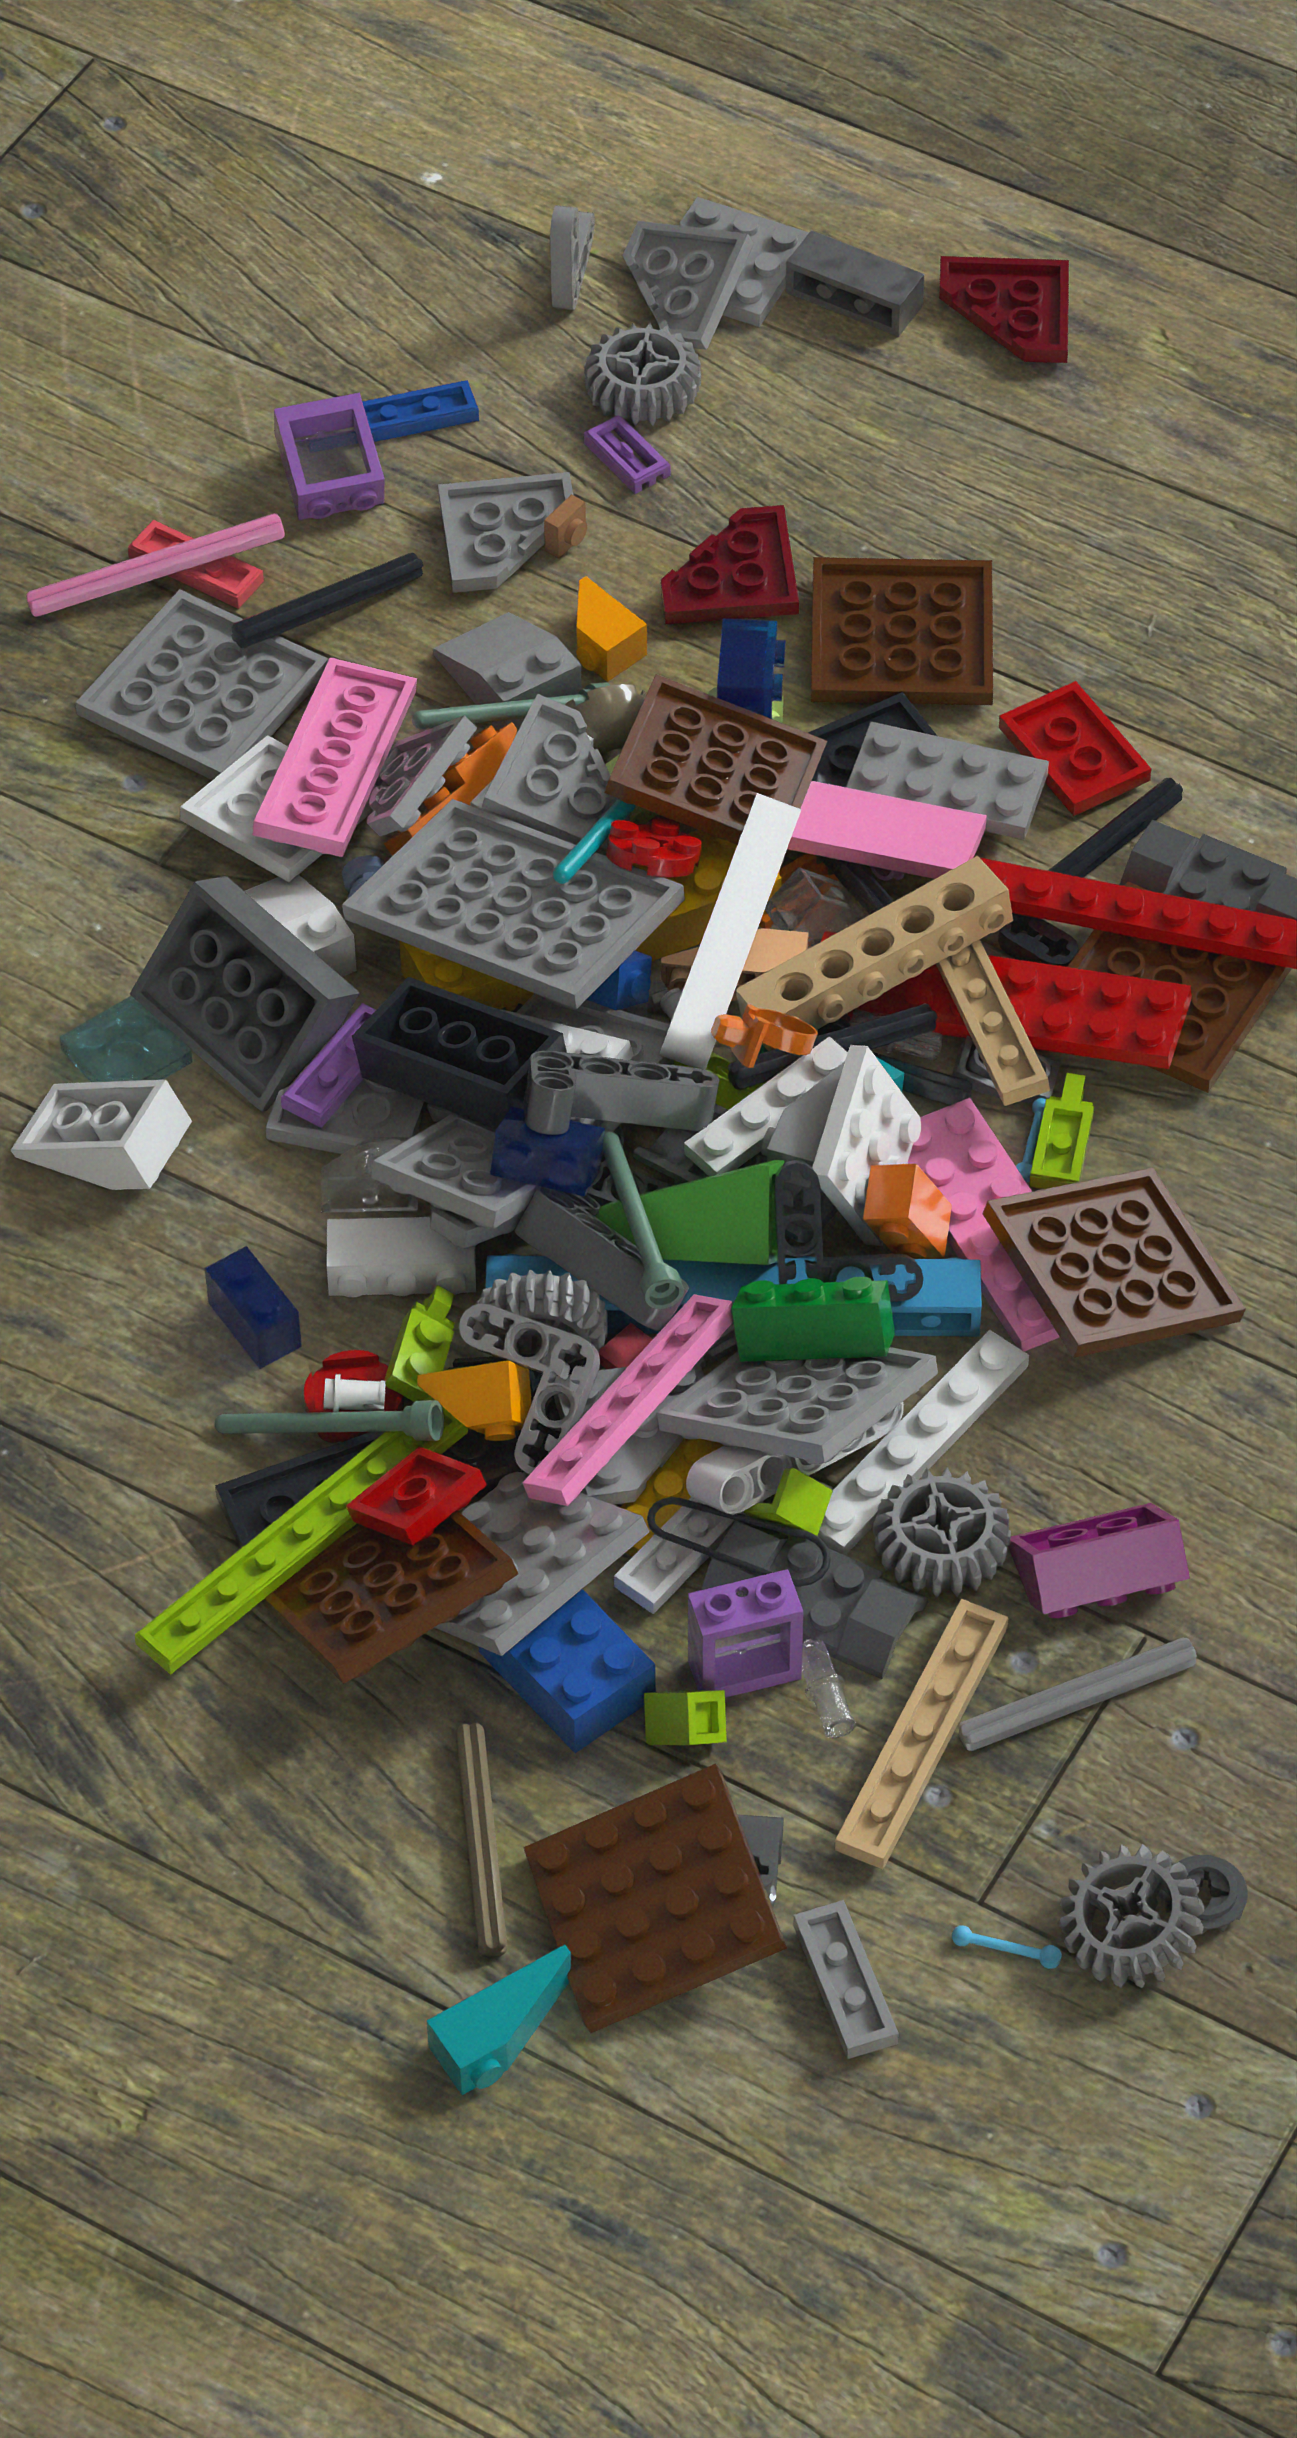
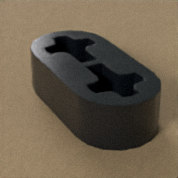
M1012 913L1013 921L999 930L998 943L1000 948L1017 960L1068 967L1078 953L1079 946L1071 935L1041 918Z

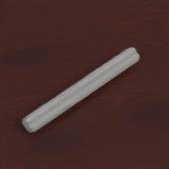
M1179 1638L962 1721L959 1724L958 1731L960 1740L966 1750L974 1751L1190 1668L1196 1664V1651L1188 1638Z

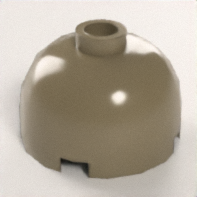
M616 684L595 688L586 692L588 701L576 706L573 698L565 704L570 708L580 711L587 725L586 733L593 738L594 750H599L605 764L621 753L647 695L644 690L638 694L635 685Z

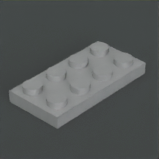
M871 722L846 788L987 815L986 832L1025 840L1048 775L1049 761Z

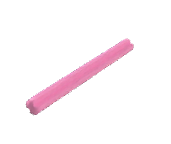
M270 514L29 591L26 594L27 602L32 615L39 617L280 540L285 536L284 528L278 514Z

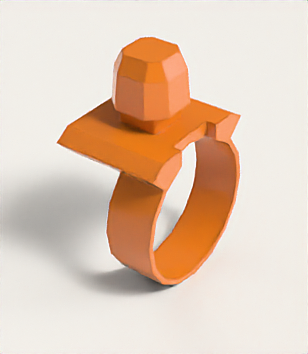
M751 1004L746 1006L742 1019L733 1015H718L711 1028L712 1036L719 1043L731 1047L734 1055L747 1068H754L762 1043L788 1053L808 1055L812 1051L818 1034L814 1027L800 1019L778 1011L757 1008Z

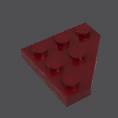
M941 256L939 299L1022 361L1067 363L1069 260Z
M784 505L740 508L729 518V525L717 536L711 534L689 554V561L678 571L672 569L661 579V598L665 625L799 614V597Z

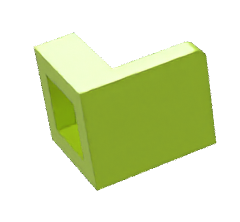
M785 1468L773 1503H757L744 1510V1513L754 1518L800 1529L818 1536L833 1490L795 1468Z
M677 1690L644 1693L645 1734L648 1745H698L727 1742L725 1690Z

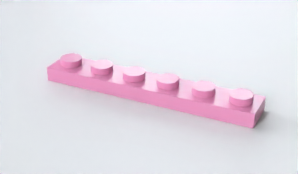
M693 1295L522 1482L528 1497L568 1506L577 1498L585 1486L609 1462L612 1456L637 1431L639 1426L665 1400L666 1396L693 1369L694 1365L733 1323L731 1309L733 1302Z

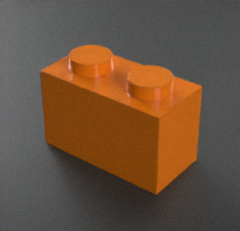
M916 1163L871 1165L863 1220L893 1254H905L914 1259L945 1258L952 1204Z

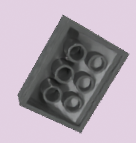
M227 876L194 882L130 992L134 999L261 1112L267 1111L275 1102L278 1092L293 1082L337 1032L360 994L351 984Z

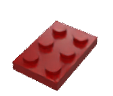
M1077 681L999 715V729L1021 755L1049 761L1048 775L1045 783L1073 816L1151 781L1152 768Z

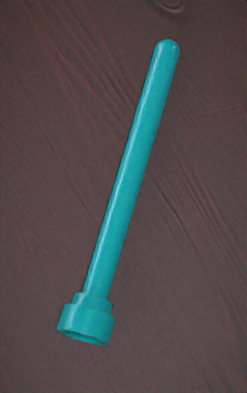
M617 799L553 871L554 880L559 884L569 882L607 840L610 834L611 823L616 820H625L635 809L636 805L627 804Z

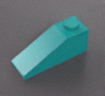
M565 1944L427 2020L428 2047L461 2095L476 2087L479 2089L489 2087L502 2076L503 2072L510 2068L570 1982L567 1974L571 1969V1952Z

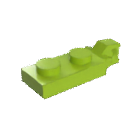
M1067 1073L1062 1097L1050 1096V1099L1046 1098L1029 1187L1048 1189L1080 1182L1094 1113L1093 1103L1083 1101L1085 1075Z
M439 1285L435 1286L432 1294L427 1299L425 1298L422 1304L416 1301L403 1318L384 1379L386 1380L385 1386L414 1402L425 1400L430 1396L417 1385V1375L443 1371L455 1332L453 1331L455 1322L446 1318L451 1308L454 1294Z

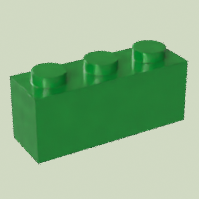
M853 1277L844 1282L823 1283L819 1279L810 1278L798 1281L795 1284H774L771 1281L760 1280L749 1283L746 1286H741L731 1308L740 1362L886 1357L895 1336L887 1280L872 1281L868 1277Z

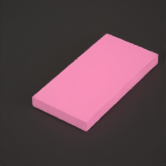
M811 781L787 849L936 879L974 858L986 829L987 815Z

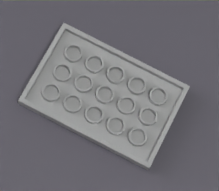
M452 799L342 904L345 920L577 1009L685 900L682 884L663 877L646 875L647 871L632 866V871L622 869L613 864L607 856L596 852L569 882L559 884L553 878V871L576 846L575 844Z

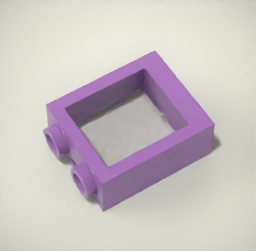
M360 392L274 409V434L298 520L308 518L322 519L333 513L354 509L362 511L370 509L375 505L384 504L385 479Z
M788 1569L688 1593V1663L698 1690H725L726 1698L801 1679L803 1609Z

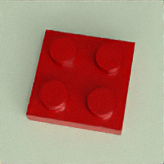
M419 1446L348 1503L346 1508L353 1522L413 1546L418 1541L429 1537L435 1527L452 1513L467 1506L471 1498L487 1486L480 1469Z

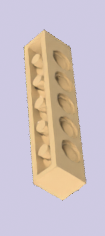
M977 855L736 988L741 1018L746 1006L751 1004L757 1008L770 1009L793 1016L811 1025L816 1030L828 1023L835 1022L844 1014L870 1000L878 998L889 989L909 978L918 976L925 969L951 955L959 953L963 948L990 933L999 931L1003 926L1012 922L1013 916L1009 889ZM762 1043L768 1051L776 1049Z

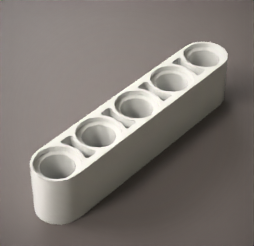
M903 1402L900 1403L889 1415L881 1418L866 1430L860 1438L855 1439L837 1453L831 1461L822 1464H810L805 1459L785 1455L770 1456L766 1455L763 1451L745 1447L723 1446L700 1458L693 1464L686 1479L688 1494L693 1499L727 1514L734 1515L776 1494L785 1468H795L809 1476L890 1433L901 1421L904 1404Z

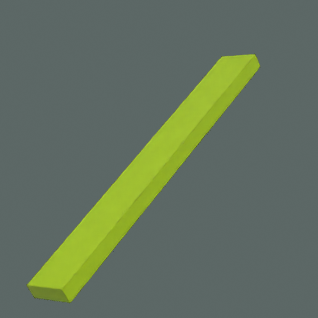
M429 1396V1397L426 1398L425 1400H434V1399H433L431 1396ZM442 1407L444 1429L438 1441H416L413 1436H407L404 1431L384 1432L135 1634L136 1645L170 1675L173 1674L357 1524L353 1522L346 1508L348 1503L419 1446L442 1454L466 1435L468 1428Z

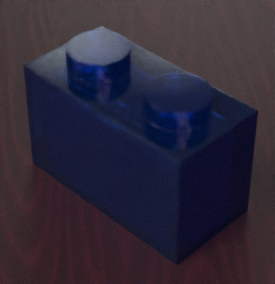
M723 619L717 680V698L772 719L773 701L782 702L783 674H775L776 667L785 668L786 640H777L778 621Z
M510 1107L495 1131L490 1175L585 1196L600 1171L605 1128L570 1120L567 1132L558 1135L542 1134L526 1126L523 1109Z
M247 1246L204 1268L209 1305L259 1369L302 1347L298 1310Z

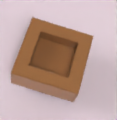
M571 494L544 520L546 552L560 558L572 546H577L583 540L587 532L585 501Z

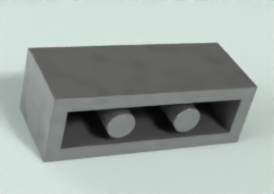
M811 230L787 260L786 293L899 337L923 306L925 274Z

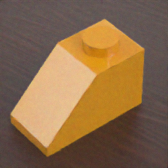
M587 576L580 579L576 625L577 658L584 668L594 671L605 681L609 682L647 655V624Z
M507 1360L417 1375V1385L434 1400L439 1401L441 1406L464 1426L485 1434L486 1440L503 1441L515 1438V1431L522 1430L531 1407L529 1369Z

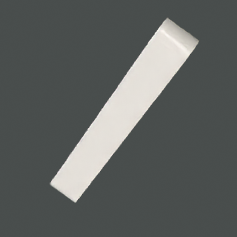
M757 793L659 1055L693 1068L706 1069L716 1043V1039L711 1034V1028L718 1015L727 1013L801 809Z

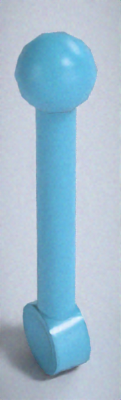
M1038 1098L1032 1104V1110L1035 1114L1023 1160L1016 1165L1026 1183L1030 1182L1031 1163L1046 1103L1044 1098Z
M964 1925L957 1926L952 1932V1940L958 1946H966L971 1943L1038 1959L1041 1965L1048 1969L1056 1968L1061 1962L1062 1953L1054 1945H1047L1042 1949L975 1934L972 1933L969 1927Z

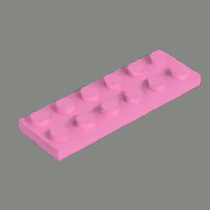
M329 658L254 819L252 835L278 843L315 850L323 854L343 857L416 693L417 678Z
M971 1098L920 1117V1136L913 1143L908 1164L916 1163L952 1204L947 1237L949 1244L959 1258L981 1261V1293L1017 1348L1025 1352L1059 1338L1058 1333L982 1214L988 1200L1032 1192V1190Z

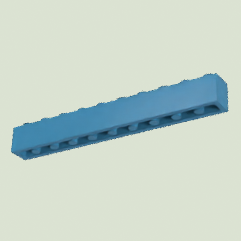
M518 1254L487 1256L486 1288H492L496 1279L508 1281L510 1273H516L520 1276L527 1275L530 1269L535 1274H545L548 1270H551L552 1275L562 1276L569 1272L547 1256H521ZM815 1257L785 1258V1263L792 1260L796 1262V1278L788 1280L787 1284H795L798 1281L810 1279L805 1273L804 1259L814 1262ZM957 1257L948 1259H915L922 1269L923 1285L919 1293L912 1299L891 1302L895 1336L980 1337L982 1310L981 1261ZM663 1259L664 1263L677 1270L680 1278L689 1286L676 1313L693 1295L729 1300L734 1303L741 1286H746L749 1283L760 1280H767L778 1284L777 1261L770 1265ZM880 1264L870 1265L874 1281L887 1280L894 1282L897 1290H904L905 1282L914 1279V1273H907L902 1264L896 1265V1271L891 1275H879L878 1268ZM849 1266L839 1272L836 1282H844L853 1277L865 1276L861 1269ZM570 1274L572 1281H578V1280H579V1279H577L576 1277H574L572 1274ZM599 1294V1299L605 1302V1310H607V1333L618 1334L630 1323L645 1334H658L660 1332L642 1325Z

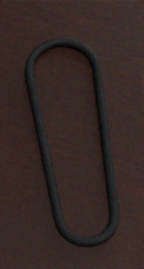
M677 1497L663 1498L655 1502L648 1512V1525L655 1535L761 1576L774 1572L665 1532L656 1525L655 1514L665 1505H680L797 1536L815 1543L822 1551V1566L817 1573L809 1578H792L793 1584L796 1587L812 1585L822 1579L829 1570L831 1556L828 1546L820 1537L807 1531L739 1513L734 1515L727 1514L709 1505Z

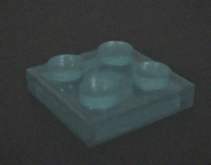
M132 996L59 1037L61 1050L90 1082L163 1080L193 1063L192 1050Z

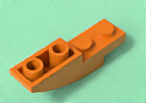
M513 722L497 731L490 725L469 740L473 748L460 761L447 768L442 775L445 778L443 786L432 797L423 801L427 809L420 814L417 821L404 832L397 830L398 832L384 843L392 856L452 799L470 805V802L494 779L516 736L517 728Z

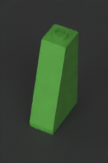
M772 1160L640 1194L662 1259L770 1265L776 1262L774 1177L779 1167L784 1164V1160ZM617 1200L599 1207V1213L595 1217L636 1246L621 1201Z

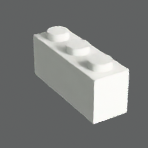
M430 1217L327 1219V1278L329 1296L359 1297L361 1295L393 1294L396 1296H407L410 1294L432 1293L436 1285L454 1295L476 1292V1246L464 1249L453 1245L449 1239L430 1229Z

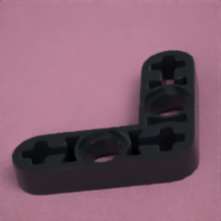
M793 1160L779 1167L774 1177L778 1284H787L788 1280L796 1278V1262L792 1260L785 1263L786 1254L803 1257L815 1253L814 1262L804 1259L805 1273L808 1278L819 1279L823 1283L836 1282L837 1276L842 1269L853 1266L861 1269L865 1277L874 1281L870 1265L880 1264L878 1268L879 1275H891L895 1273L896 1265L902 1264L907 1273H914V1279L905 1282L904 1290H897L894 1282L888 1281L890 1302L909 1300L919 1293L924 1279L922 1269L915 1259L908 1255L881 1254L823 1257L821 1199L818 1175L804 1161ZM792 1171H800L803 1179L811 1181L810 1187L802 1188V1205L807 1206L813 1203V1212L793 1210L783 1214V1205L793 1207V1194L789 1188H783V1181L791 1180ZM798 1219L807 1221L813 1228L812 1239L808 1244L801 1247L790 1245L785 1240L784 1235L788 1224Z

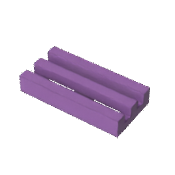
M617 415L584 432V444L634 494L642 491V484L644 483L649 487L656 484L657 476L663 479L671 476V465L622 416ZM614 430L625 442H621L610 431ZM633 450L649 465L648 468L633 454Z

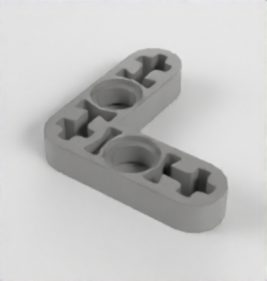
M558 205L554 207L550 228L553 308L575 310L593 242L594 213L581 212L575 207Z
M480 1303L472 1305L463 1313L459 1324L461 1337L467 1344L480 1352L506 1361L509 1360L543 1374L516 1443L514 1453L516 1463L520 1469L530 1475L536 1467H534L535 1460L528 1456L531 1447L540 1448L546 1435L536 1430L538 1424L541 1423L553 1431L561 1432L558 1439L550 1434L548 1435L545 1450L551 1452L581 1418L599 1370V1352L590 1342L572 1333L489 1304ZM487 1315H489V1322L492 1325L507 1332L505 1341L491 1334H484L481 1340H478L479 1333L473 1330V1325L476 1321L484 1322ZM509 1322H514L509 1329ZM533 1330L539 1332L542 1337L540 1351L532 1357H522L517 1350L519 1337L526 1331ZM504 1344V1350H500V1347ZM580 1347V1354L587 1361L584 1367L575 1366L569 1380L574 1384H579L577 1391L574 1392L564 1384L554 1383L557 1375L564 1380L567 1379L570 1365L564 1362V1357L567 1353L575 1354ZM555 1394H565L570 1401V1410L567 1416L558 1421L549 1420L545 1414L547 1400Z

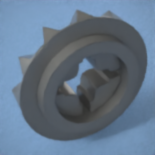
M1194 1855L1179 1861L1186 1867L1188 1872L1186 1879H1194L1199 1890L1203 1886V1880L1208 1881V1888H1210V1894L1213 1898H1211L1207 1908H1204V1914L1197 1917L1204 1926L1203 1933L1208 1929L1219 1928L1224 1932L1231 1922L1235 1919L1240 1920L1247 1903L1248 1889L1244 1877L1234 1865L1212 1855ZM1162 1890L1166 1913H1171L1172 1898Z

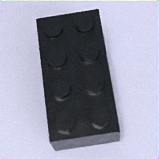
M407 977L352 1035L362 1078L517 1136L526 1126L523 1101L531 1055L538 1051L567 1053L563 1033L411 977Z

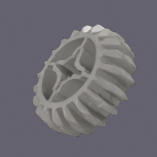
M632 323L629 330L624 331L616 327L612 336L602 334L599 344L591 346V351L584 365L585 388L587 389V394L590 395L593 406L600 407L604 416L615 414V416H622L624 419H631L635 426L639 421L647 420L653 426L658 418L670 422L673 413L684 414L687 405L694 404V399L697 392H699V386H701V363L698 359V354L693 349L692 342H685L682 333L670 335L667 326L660 330L653 329L651 323L646 328H637Z
M531 1269L524 1276L510 1273L508 1281L496 1279L492 1288L483 1289L482 1297L477 1301V1304H489L580 1336L594 1345L598 1352L604 1346L605 1338H607L608 1323L605 1302L599 1299L597 1292L591 1288L588 1289L585 1280L572 1281L570 1273L555 1276L552 1275L551 1270H548L545 1274H535ZM487 1315L484 1322H475L474 1330L479 1333L478 1340H481L484 1334H491L505 1341L507 1332L492 1325L489 1322V1315ZM509 1322V1329L514 1322ZM533 1330L524 1332L517 1341V1350L520 1355L537 1354L542 1347L541 1335ZM504 1344L500 1347V1350H504ZM579 1347L575 1354L567 1353L564 1357V1362L569 1364L585 1358L580 1354L581 1348ZM483 1353V1356H484V1357L492 1356V1355Z
M948 1467L944 1470L942 1476H933L926 1468L922 1474V1480H917L907 1474L906 1479L903 1481V1487L892 1485L888 1492V1499H881V1503L878 1505L877 1516L873 1523V1534L875 1535L874 1548L877 1556H882V1565L885 1571H895V1578L898 1584L912 1580V1587L917 1593L925 1586L931 1587L936 1599L942 1592V1589L950 1588L958 1597L962 1591V1585L965 1584L977 1591L979 1585H981V1578L992 1580L996 1574V1567L1003 1566L1007 1554V1545H1010L1011 1538L1007 1509L1001 1508L1002 1501L999 1498V1493L988 1494L985 1480L972 1485L968 1471L960 1478H954Z
M1121 1844L1118 1850V1858L1112 1860L1106 1852L1100 1850L1098 1857L1101 1865L1093 1868L1090 1864L1082 1862L1081 1871L1085 1877L1084 1881L1069 1879L1068 1888L1074 1896L1061 1898L1060 1906L1063 1912L1067 1914L1061 1917L1059 1921L1062 1932L1068 1934L1065 1937L1064 1943L1070 1953H1077L1075 1959L1080 1968L1086 1970L1092 1967L1095 1979L1100 1982L1111 1974L1114 1985L1122 1988L1128 1976H1132L1136 1986L1143 1988L1146 1981L1145 1975L1152 1972L1157 1980L1164 1982L1165 1972L1163 1967L1170 1964L1173 1968L1182 1970L1183 1961L1178 1953L1180 1951L1195 1953L1196 1944L1190 1936L1203 1934L1204 1926L1197 1917L1204 1914V1905L1202 1900L1196 1897L1199 1893L1197 1883L1194 1879H1186L1188 1872L1182 1863L1178 1862L1171 1865L1172 1861L1169 1854L1163 1850L1152 1858L1149 1847L1142 1844L1136 1855L1131 1856L1128 1847ZM1125 1885H1129L1128 1887H1126V1888H1124V1889H1122V1890H1116V1889H1118V1888H1120V1887H1123V1886H1125ZM1160 1890H1163L1172 1898V1912L1168 1923L1162 1921L1158 1912L1155 1911L1158 1905L1156 1897ZM1096 1909L1102 1911L1106 1920H1108L1105 1928L1107 1936L1103 1943L1092 1935V1920ZM1141 1942H1149L1140 1947L1133 1948L1135 1945Z

